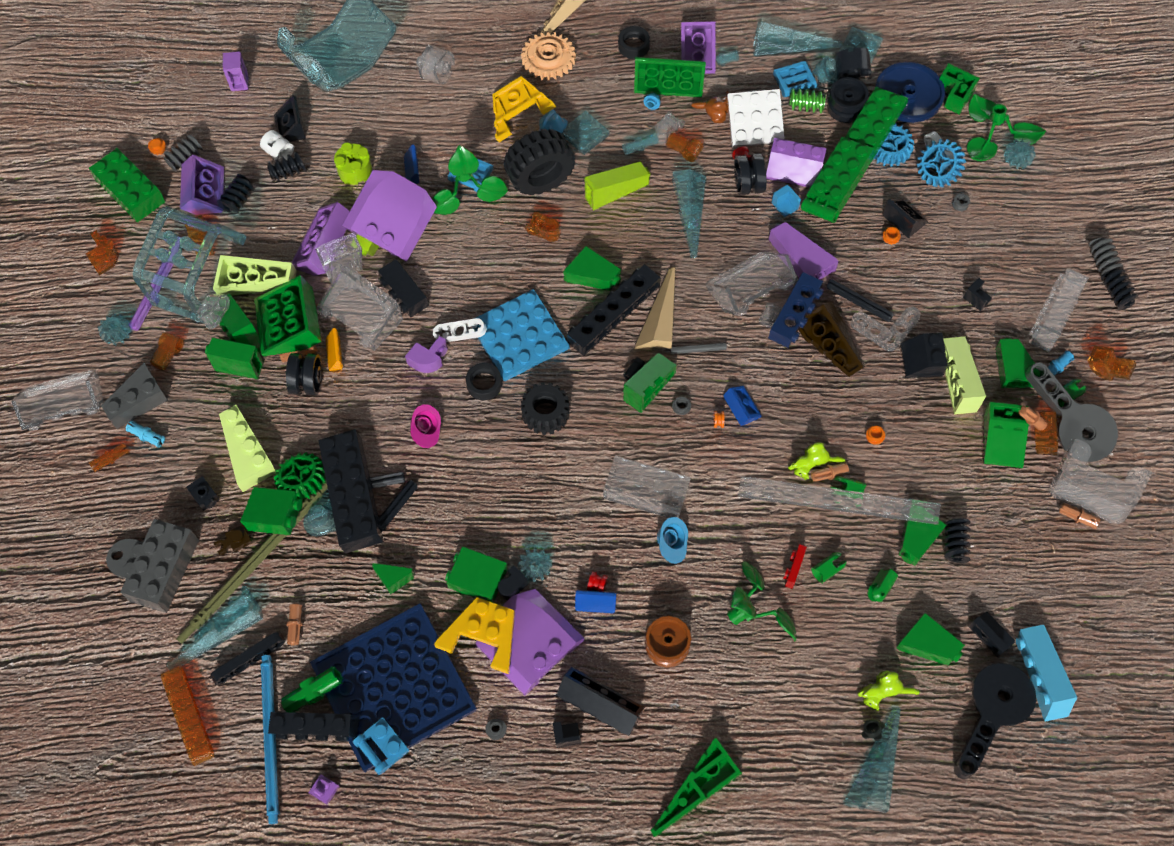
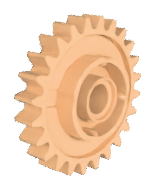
M547 32V35L541 33L540 37L534 35L535 39L529 38V43L525 42V47L522 48L521 58L522 65H525V70H529V74L534 73V78L541 76V80H543L544 77H547L549 81L550 77H553L556 80L557 75L562 78L563 73L568 74V69L572 70V65L575 64L576 53L575 47H572V42H568V38L563 39L562 34L556 36V32L553 35Z

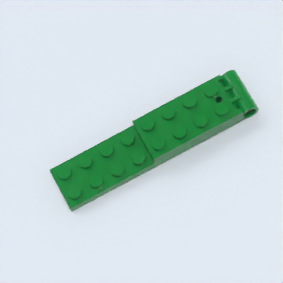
M878 87L874 89L845 138L842 137L806 194L807 197L802 202L801 211L832 223L837 221L839 214L908 103V97Z

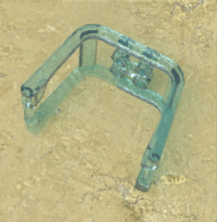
M162 207L158 211L135 261L133 280L151 305L209 325L212 316L202 306L194 293L197 280L219 234L224 235L225 239L240 245H244L246 235L224 225L212 224L195 218L172 207ZM170 218L203 232L207 231L202 245L195 243L189 237H179L172 231L162 232L161 230L166 219ZM158 238L171 245L169 252L164 248H153ZM182 248L186 251L194 250L198 252L194 262L188 261L181 255ZM149 256L156 257L162 263H172L179 269H191L185 284L144 270ZM149 282L184 294V299L192 310L189 311L173 305L170 299L158 294Z

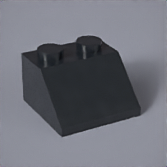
M923 333L900 344L905 378L939 377L944 375L948 364L942 333Z

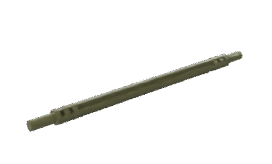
M327 483L322 484V490L316 491L317 495L312 494L310 499L306 497L303 500V506L298 513L296 525L323 497L322 494L328 489ZM271 534L189 621L190 624L176 639L183 644L196 629L198 630L287 535Z

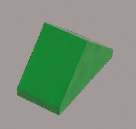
M377 563L372 565L375 574L390 595L413 580L415 576L412 568Z

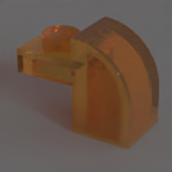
M95 230L90 235L98 247L85 254L100 276L116 265L119 252L112 239L107 240L104 235L100 236L97 230Z
M1094 346L1088 358L1091 370L1097 376L1108 381H1113L1114 377L1130 380L1136 367L1135 360L1116 358L1114 349L1108 347Z

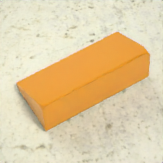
M333 328L325 339L329 371L341 370L343 368L340 337L337 329Z

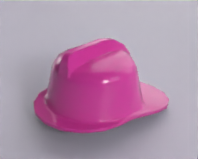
M425 404L418 406L414 410L410 422L411 437L417 445L423 448L435 446L439 439L441 417L434 407Z

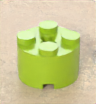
M347 142L342 144L341 148L335 153L334 163L337 173L344 183L358 185V182L368 180L373 169L367 148L359 144Z

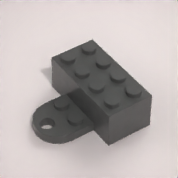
M153 519L143 542L135 539H124L112 545L106 558L107 567L114 575L125 579L120 593L132 603L167 613L199 540L191 529ZM117 552H123L121 559L114 560V555Z

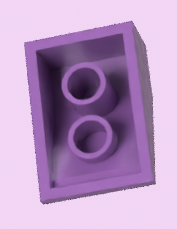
M681 22V60L706 62L705 74L716 73L715 22Z

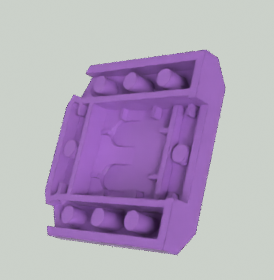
M373 170L342 227L356 235L362 236L390 252L395 257L407 262L437 206L425 189L394 171Z
M536 589L513 595L502 605L515 612L509 674L502 673L524 696L568 653L570 654L584 641V637ZM476 641V646L492 662L498 648Z

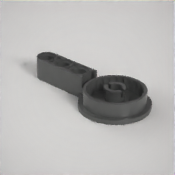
M1035 363L1026 369L1025 377L1057 418L1061 417L1058 437L1065 452L1072 458L1082 462H1095L1107 457L1115 448L1118 439L1117 425L1110 413L1097 405L1076 403L1045 364ZM1034 368L1039 370V372H1040V376H1039V377H1037V376L1034 375V373H1033V369H1034ZM1046 383L1051 385L1052 392L1046 390ZM1058 399L1064 402L1063 408L1058 405ZM1083 429L1088 432V438L1083 437Z

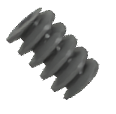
M187 135V140L183 138L181 144L176 143V148L171 147L170 152H164V160L175 172H177L176 165L182 168V161L185 162L187 157H190L193 153L199 156L198 149L203 151L201 145L192 135Z
M1097 238L1089 243L1101 277L1110 271L1123 268V264H1118L1121 261L1119 257H1116L1118 252L1113 251L1116 248L1115 245H1110L1113 243L1111 238Z

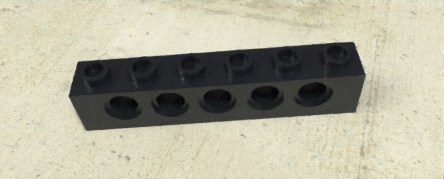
M645 264L641 268L635 269L629 279L623 280L618 289L611 291L602 303H598L589 315L586 314L577 326L570 328L567 334L568 343L582 356H585L660 287L661 277ZM590 331L591 333L585 334L583 332Z

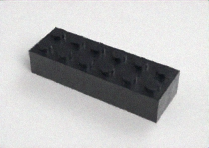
M354 429L318 440L339 546L345 553L383 543L362 438Z

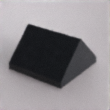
M293 95L274 114L276 131L289 142L306 139L301 111L296 96Z
M889 199L887 201L883 216L907 238H910L927 224L928 221L903 199Z

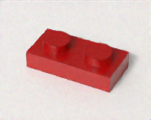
M799 544L797 551L793 549L789 560L793 564L791 568L787 567L783 578L787 580L785 587L793 589L805 555L806 546Z

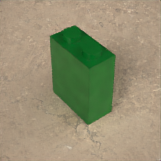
M211 338L210 344H207L205 354L215 371L253 379L259 378L264 363L256 346Z
M253 487L240 522L248 531L291 535L303 502L297 498L296 491Z
M462 546L460 552L457 551L454 556L453 563L455 564L452 570L449 569L446 574L445 581H447L448 588L475 599L478 597L494 603L499 591L498 584L504 579L508 570L507 563Z

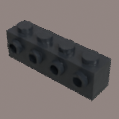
M573 667L564 675L556 693V696L560 697L563 701L578 707L582 712L594 716L600 722L610 725L618 732L630 736L645 708Z
M270 712L268 734L275 735V739L288 740V736H293L295 740H308V737H315L317 741H328V738H335V741L348 742V738H356L358 736L359 717L352 714Z

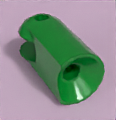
M1073 379L1063 385V388L1073 400L1082 396L1086 391V386L1078 388L1077 385L1081 382L1080 379ZM1058 399L1059 406L1063 407L1064 402Z
M842 476L833 478V480L842 482L841 489L830 487L834 493L862 501L867 483Z
M834 552L811 568L812 574L818 582L823 584L845 568L847 560L838 563L836 566L832 562L840 557L842 553Z
M881 568L867 591L869 599L875 602H882L898 578V574L892 569L884 571Z

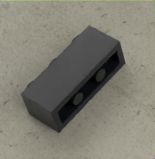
M396 259L378 270L379 283L383 288L386 287L389 290L388 294L393 301H398V306L404 314L407 313L411 318L429 306L427 297Z

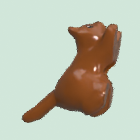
M726 91V96L713 97L707 102L692 103L691 106L696 109H705L714 123H723L726 119V113H729L727 94L730 93Z

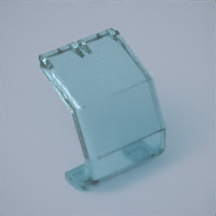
M346 0L332 24L304 43L294 45L295 36L286 27L279 28L277 44L279 49L312 84L324 92L345 87L371 70L395 34L396 25L371 0Z

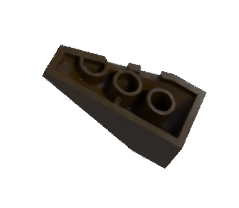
M833 302L821 305L806 316L808 320L804 328L799 329L804 340L814 345L822 355L827 356L848 377H851L865 367L850 333Z

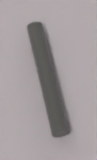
M726 343L677 346L671 347L670 353L683 354L727 350Z

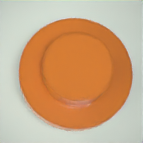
M154 138L148 143V149L151 153L155 155L164 153L166 143L163 139Z
M889 227L884 230L882 238L887 244L893 245L899 242L901 234L897 228Z
M871 426L866 431V439L871 444H881L885 439V432L880 426Z

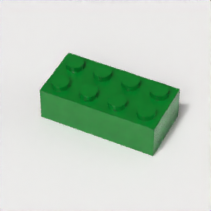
M118 148L89 167L94 179L137 223L166 202L160 190Z

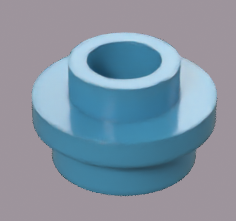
M650 93L645 96L644 105L652 110L659 108L661 101L657 94Z

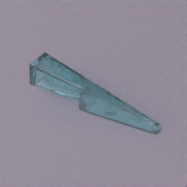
M759 21L754 36L753 55H773L839 48L843 42Z
M691 169L675 171L672 175V182L680 209L679 214L690 256L691 258H697L706 176Z
M246 586L240 589L242 594L235 601L230 599L227 602L228 606L219 614L216 613L193 636L195 640L187 648L183 646L180 649L181 653L166 663V667L171 672L263 619L262 609Z
M893 708L884 724L885 729L882 730V739L875 741L843 805L883 813L889 811L900 708Z

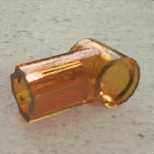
M674 132L670 134L666 142V147L681 153L683 158L689 162H694L704 148V145L698 139L692 138L689 140Z
M168 332L162 333L158 341L159 347L150 360V364L159 370H166L174 354H178L182 350L184 345L183 338Z

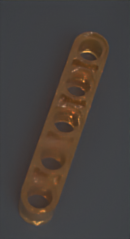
M179 665L161 673V680L193 766H197L214 758L215 754L183 667Z

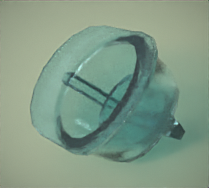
M824 56L822 61L816 65V69L812 71V74L817 76L822 84H834L837 81L835 59L829 56Z
M331 503L315 505L305 515L303 521L304 528L311 536L318 537L336 531Z

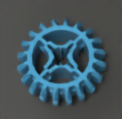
M896 123L894 124L874 157L877 160V164L881 162L883 166L889 164L890 167L893 164L898 166L900 163L904 164L906 159L910 158L914 149V140L912 139V134H908V129L903 130V125L898 127Z
M939 139L938 144L932 141L931 147L926 145L927 151L921 150L923 157H918V160L921 161V163L917 164V167L921 168L918 171L922 175L921 179L926 180L928 185L932 184L934 187H937L939 184L941 188H944L945 183L951 186V180L957 182L955 177L957 175L961 177L960 170H965V167L961 165L966 163V160L963 158L965 153L961 152L962 148L957 146L956 142L951 143L949 139H946L945 142ZM945 150L951 151L954 159L947 158ZM929 168L936 169L938 176L931 175Z

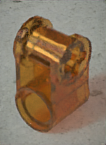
M534 212L531 221L525 226V230L529 234L547 241L555 242L560 238L559 222L539 212Z

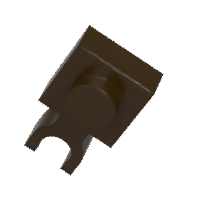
M242 524L225 533L227 539L218 540L213 543L216 548L223 545V548L217 551L221 556L227 553L230 548L236 552L252 544V541Z

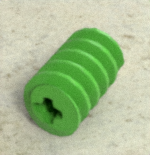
M791 88L789 105H791L793 111L796 106H798L799 111L805 107L806 112L811 107L813 113L819 108V112L822 114L826 93L823 97L822 91H819L816 96L815 90H812L809 95L807 89L802 94L801 89H798L797 93H795L794 88Z

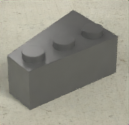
M143 363L101 407L114 427L119 429L166 402L167 398L145 363Z

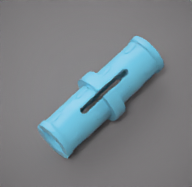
M130 421L126 426L127 432L139 437L143 442L147 441L158 448L162 446L159 442L162 444L165 442L164 436L153 432L147 426L143 427L134 421Z

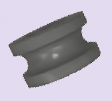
M962 193L957 194L952 202L953 208L957 211H965L970 204V198Z

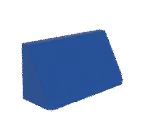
M411 145L404 155L405 178L414 184H419L416 147Z
M744 386L729 388L723 395L741 426L761 418L760 412Z
M576 591V611L615 613L616 593Z

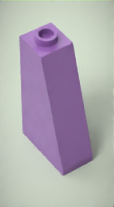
M784 222L781 225H775L770 230L769 241L798 278L804 272L817 279H822L836 271L839 261L788 223Z

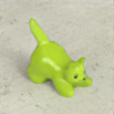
M815 442L808 446L804 451L805 455L797 458L788 469H795L794 474L806 480L809 479V471L814 467L826 463H843L846 461L839 456L830 457L824 444Z
M882 671L876 676V684H869L857 693L859 697L864 698L863 702L865 705L878 711L880 709L879 703L883 698L898 694L919 695L920 691L915 688H905L896 672Z

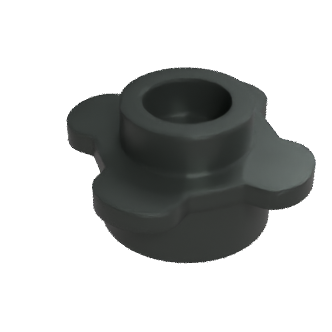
M875 719L867 720L864 723V731L861 733L864 739L872 738L875 741H880L885 725L883 722Z

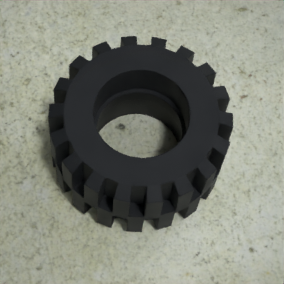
M541 382L540 386L535 384L533 389H527V394L524 393L522 396L523 400H521L522 418L525 425L527 424L530 430L534 429V433L537 434L542 432V435H546V432H550L551 435L554 434V430L559 432L561 426L564 427L566 420L569 419V399L566 396V392L564 390L560 391V386L556 385L554 387L553 383L550 382L548 385H545V382ZM543 403H550L556 407L550 414H540L535 411V408Z

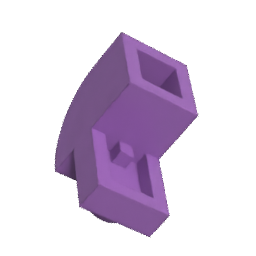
M439 336L429 350L416 342L405 356L407 365L422 373L437 371L443 366L441 357L447 352L446 339Z

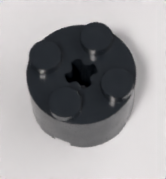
M854 48V51L848 52V49H845L835 54L837 80L846 77L860 80L862 76L871 75L870 54L867 48Z

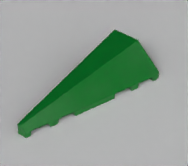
M717 738L713 739L695 768L688 775L666 810H664L655 826L651 829L654 837L660 835L742 775Z

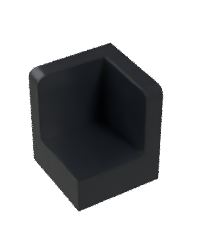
M978 278L967 289L963 297L979 311L992 300V297L982 290L985 282L981 278Z
M561 721L552 723L556 748L581 744L578 723L561 725Z

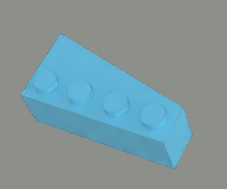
M1044 624L1020 629L1016 638V645L1021 651L1029 678L1034 685L1044 722L1068 717L1075 704L1077 695Z

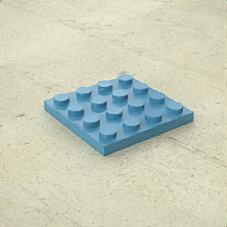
M534 289L476 317L481 319L487 326L486 333L482 337H478V340L493 365L499 370L504 382L570 349L568 342ZM478 324L477 328L473 329L475 331H478V328H480L481 326Z

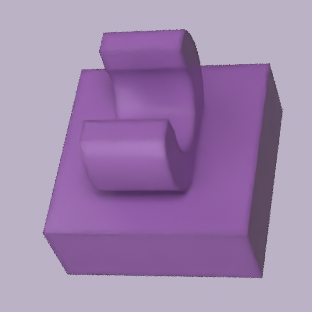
M321 774L308 793L328 805L338 790L339 785Z

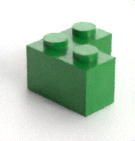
M948 64L939 79L944 84L945 93L949 94L944 108L960 115L975 92L980 78Z

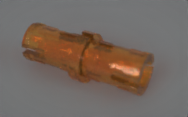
M122 442V444L110 451H104L103 455L88 463L91 467L96 465L92 468L96 473V471L108 464H114L115 460L130 452L127 448L122 450L126 447Z

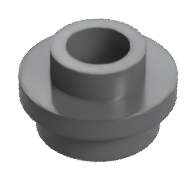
M678 397L673 401L672 409L678 415H685L691 410V402L686 397ZM679 405H684L685 408L682 409V408H679L678 406H679Z
M492 719L487 723L486 734L490 739L500 740L505 736L507 728L501 719ZM497 725L500 727V730L498 732L492 731V728Z

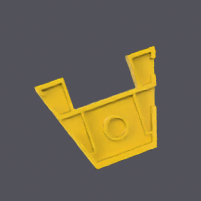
M520 76L492 94L496 140L501 142L512 135L506 121L533 104H537L543 115L554 109L556 105L551 99H548L542 92L537 90L535 86Z
M477 597L436 640L434 646L452 654L460 635L497 647L498 650L491 663V668L509 674L515 612L507 607Z

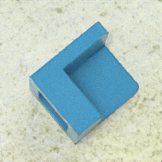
M788 184L776 191L772 198V204L784 217L798 210L801 202L800 197Z

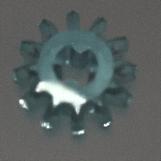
M1015 139L1013 143L1010 142L1004 152L1005 162H1009L1010 167L1016 166V170L1019 167L1025 169L1032 164L1036 156V152H1034L1035 146H1030V142L1025 143L1023 139L1020 142Z
M113 313L112 317L106 316V320H100L101 326H98L99 336L108 345L113 343L116 346L118 342L124 344L123 339H129V333L132 332L129 321L121 314L117 316Z
M535 547L532 553L527 549L526 555H520L522 561L518 562V567L521 568L519 571L523 575L525 574L527 579L532 577L535 583L536 577L543 581V574H550L548 569L552 568V563L549 562L550 556L545 555L544 550L538 553Z

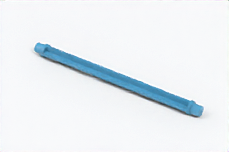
M263 655L260 667L266 816H268V824H277L279 802L275 735L268 734L270 712H275L273 663H271V655Z

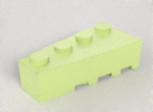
M220 255L213 290L219 297H224L229 293L231 296L271 291L294 279L297 270L290 262Z
M965 336L943 338L948 364L945 376L954 414L975 413L982 405L986 394L970 351V344L967 343Z
M237 405L220 413L219 416L236 482L241 491L244 492L276 474L275 468Z

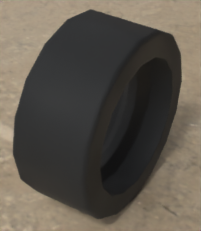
M629 26L620 32L618 49L624 57L629 59H635V57L642 58L648 53L650 36L644 28ZM629 38H638L644 44L639 47H629L624 41Z
M478 363L467 372L465 378L467 390L475 399L482 401L491 400L501 391V374L494 365ZM487 373L495 378V384L488 390H479L474 387L473 379L479 374Z

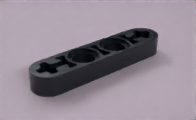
M279 631L269 635L214 670L210 675L215 685L227 682L261 660L263 655H269L280 648L286 642L285 638Z

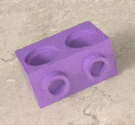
M241 52L223 53V71L231 91L248 90V72Z

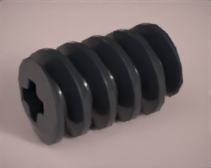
M294 152V158L287 154V160L282 156L280 163L277 159H274V165L267 161V168L273 184L274 178L279 182L281 181V175L287 179V173L294 177V171L299 175L301 174V169L307 172L302 157L297 152Z
M237 174V178H234L233 183L229 184L224 192L225 194H222L221 199L217 200L219 207L226 212L233 211L238 213L239 209L237 207L243 206L240 201L246 202L245 196L250 197L249 191L253 192L255 190L249 179L241 174Z
M1124 269L1110 271L1101 277L1118 310H1125L1133 306L1135 299L1139 296L1138 294H1132L1135 291L1134 287L1128 288L1132 284L1131 281L1125 282L1128 279V275L1121 276L1125 273Z
M955 518L945 522L946 530L944 533L946 537L944 541L946 544L944 549L946 552L944 557L947 560L956 563H967L971 560L965 556L971 553L970 550L965 549L971 546L970 542L965 541L971 538L969 534H965L971 531L970 527L965 526L971 523L970 520Z

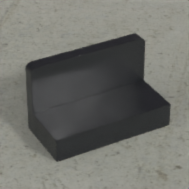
M988 612L977 617L969 625V628L997 658L1015 643V640Z

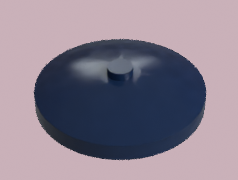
M901 62L887 67L879 75L875 88L878 87L908 97V103L897 119L902 122L915 123L933 117L940 110L945 98V87L942 80H939L940 77L932 69L913 62Z

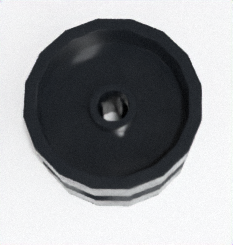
M852 77L837 80L831 87L827 103V110L830 116L843 123L855 122L868 99L869 92L866 85Z
M761 153L752 154L749 160L745 155L736 156L734 159L735 184L740 196L749 195L751 188L755 194L766 191V168Z
M291 353L286 366L288 393L301 395L304 390L306 395H318L322 381L320 355L307 354L304 358L301 353Z

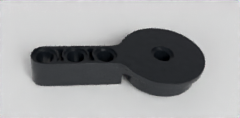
M1003 663L989 665L979 672L973 682L972 696L975 707L980 713V718L977 720L954 765V773L960 779H968L976 773L1000 727L1015 726L1024 722L1035 709L1036 691L1029 677L1015 666ZM1004 691L1006 701L1001 700L998 693ZM980 728L986 729L988 736L983 735ZM971 745L978 748L979 754L972 751ZM962 763H965L969 766L970 772H967L962 768Z

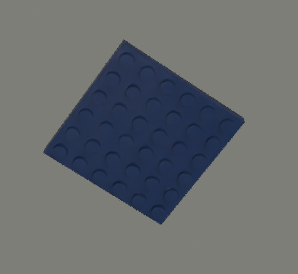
M421 603L310 662L316 676L331 667H336L341 673L343 683L325 694L335 714H352L359 717L358 736L383 717L406 747L410 748L477 711L447 652L435 648L434 643L439 637ZM348 738L363 772L365 773L374 768V765L363 751L353 744L355 738ZM372 738L366 741L382 762L388 759Z

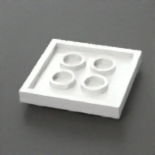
M780 89L727 94L732 147L773 144L774 138L784 139Z

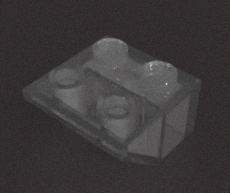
M355 232L327 242L315 249L330 283L362 270V248Z

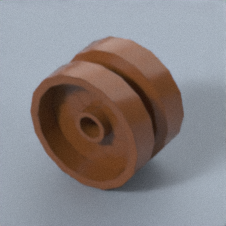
M672 616L660 617L652 622L648 627L645 640L646 653L652 662L658 666L668 668L675 667L685 660L688 656L692 640L686 623Z

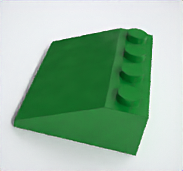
M635 57L634 93L702 97L706 62Z
M301 275L254 299L262 356L306 350L322 342L313 287Z

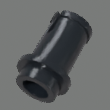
M636 357L631 360V365L623 374L624 378L629 380L644 366L645 362L641 358Z

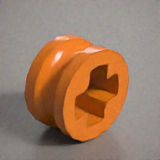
M714 411V428H717V426L724 428V411H721V413Z

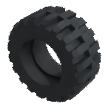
M553 129L535 130L531 134H525L523 138L516 140L515 144L510 146L504 158V169L517 191L525 195H539L545 191H551L554 187L557 188L561 182L567 180V176L571 175L572 169L575 166V156L562 133Z

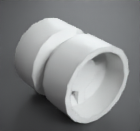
M275 130L268 131L260 141V147L270 154L271 157L277 159L279 163L282 156L287 160V154L292 155L294 146Z

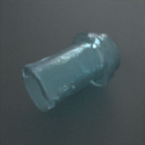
M735 50L725 54L719 53L716 56L717 64L725 66V64L739 61L738 52Z

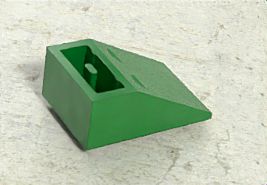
M990 402L984 411L983 464L1023 468L1029 424L1019 415V411L1024 405Z

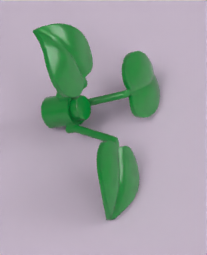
M974 94L969 104L970 117L977 122H983L986 119L991 120L992 126L987 140L977 137L969 141L967 152L970 158L976 161H986L993 158L997 153L998 146L990 142L995 125H1001L1005 120L1010 133L1014 134V141L1024 146L1036 143L1046 133V130L1025 122L1017 123L1012 128L1009 115H1006L1007 108L1005 105L996 104L991 100Z
M458 145L448 163L450 173L456 176L454 192L443 189L434 195L432 200L437 206L434 213L448 215L458 209L460 201L455 196L457 195L459 181L467 182L469 179H472L479 188L477 196L487 202L502 198L508 192V188L504 181L497 176H488L479 184L472 174L479 167L478 159L471 151Z
M745 560L742 561L743 573L753 584V588L748 594L739 586L735 588L732 597V609L727 611L731 622L737 625L745 619L750 621L751 619L767 615H775L779 625L794 639V642L797 641L795 625L791 617L783 609L778 608L777 611L756 613V609L749 597L757 590V587L760 590L764 589V580L754 566Z

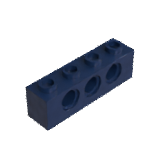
M802 272L773 324L768 339L787 348L790 347L792 342L796 343L800 335L798 330L804 328L808 320L806 318L807 314H811L815 308V299L819 300L824 291L821 288L822 280Z

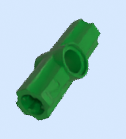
M331 667L316 677H310L299 684V688L281 698V705L286 712L295 713L304 706L314 704L323 699L325 693L343 683V677L336 667Z

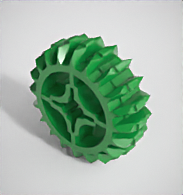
M305 452L303 455L301 453H298L297 456L291 455L289 460L285 459L284 464H279L280 469L275 470L274 484L276 489L296 491L297 498L301 499L302 502L306 497L310 499L312 494L317 495L316 491L322 490V484L326 483L323 462L313 453L308 454Z

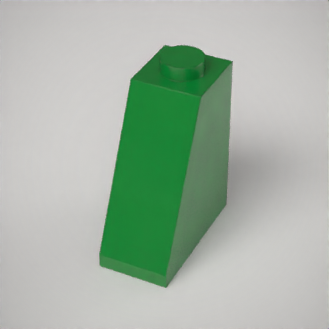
M587 246L563 271L564 281L568 283L608 291L613 286L616 287L621 281V269Z
M1000 339L995 347L1001 388H1033L1025 377L1026 369L1035 364L1019 339ZM1034 368V369H1033L1034 375L1037 376V377H1039V376H1040L1039 370Z
M913 501L906 515L899 549L901 558L906 563L916 566L942 533L946 524Z
M925 613L899 643L897 649L949 665L952 661L957 662L964 654L961 650L965 645Z

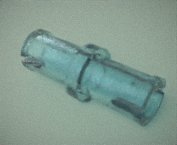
M653 133L652 135L643 138L638 137L635 141L623 144L624 154L628 155L638 150L644 151L645 148L658 144L657 135Z

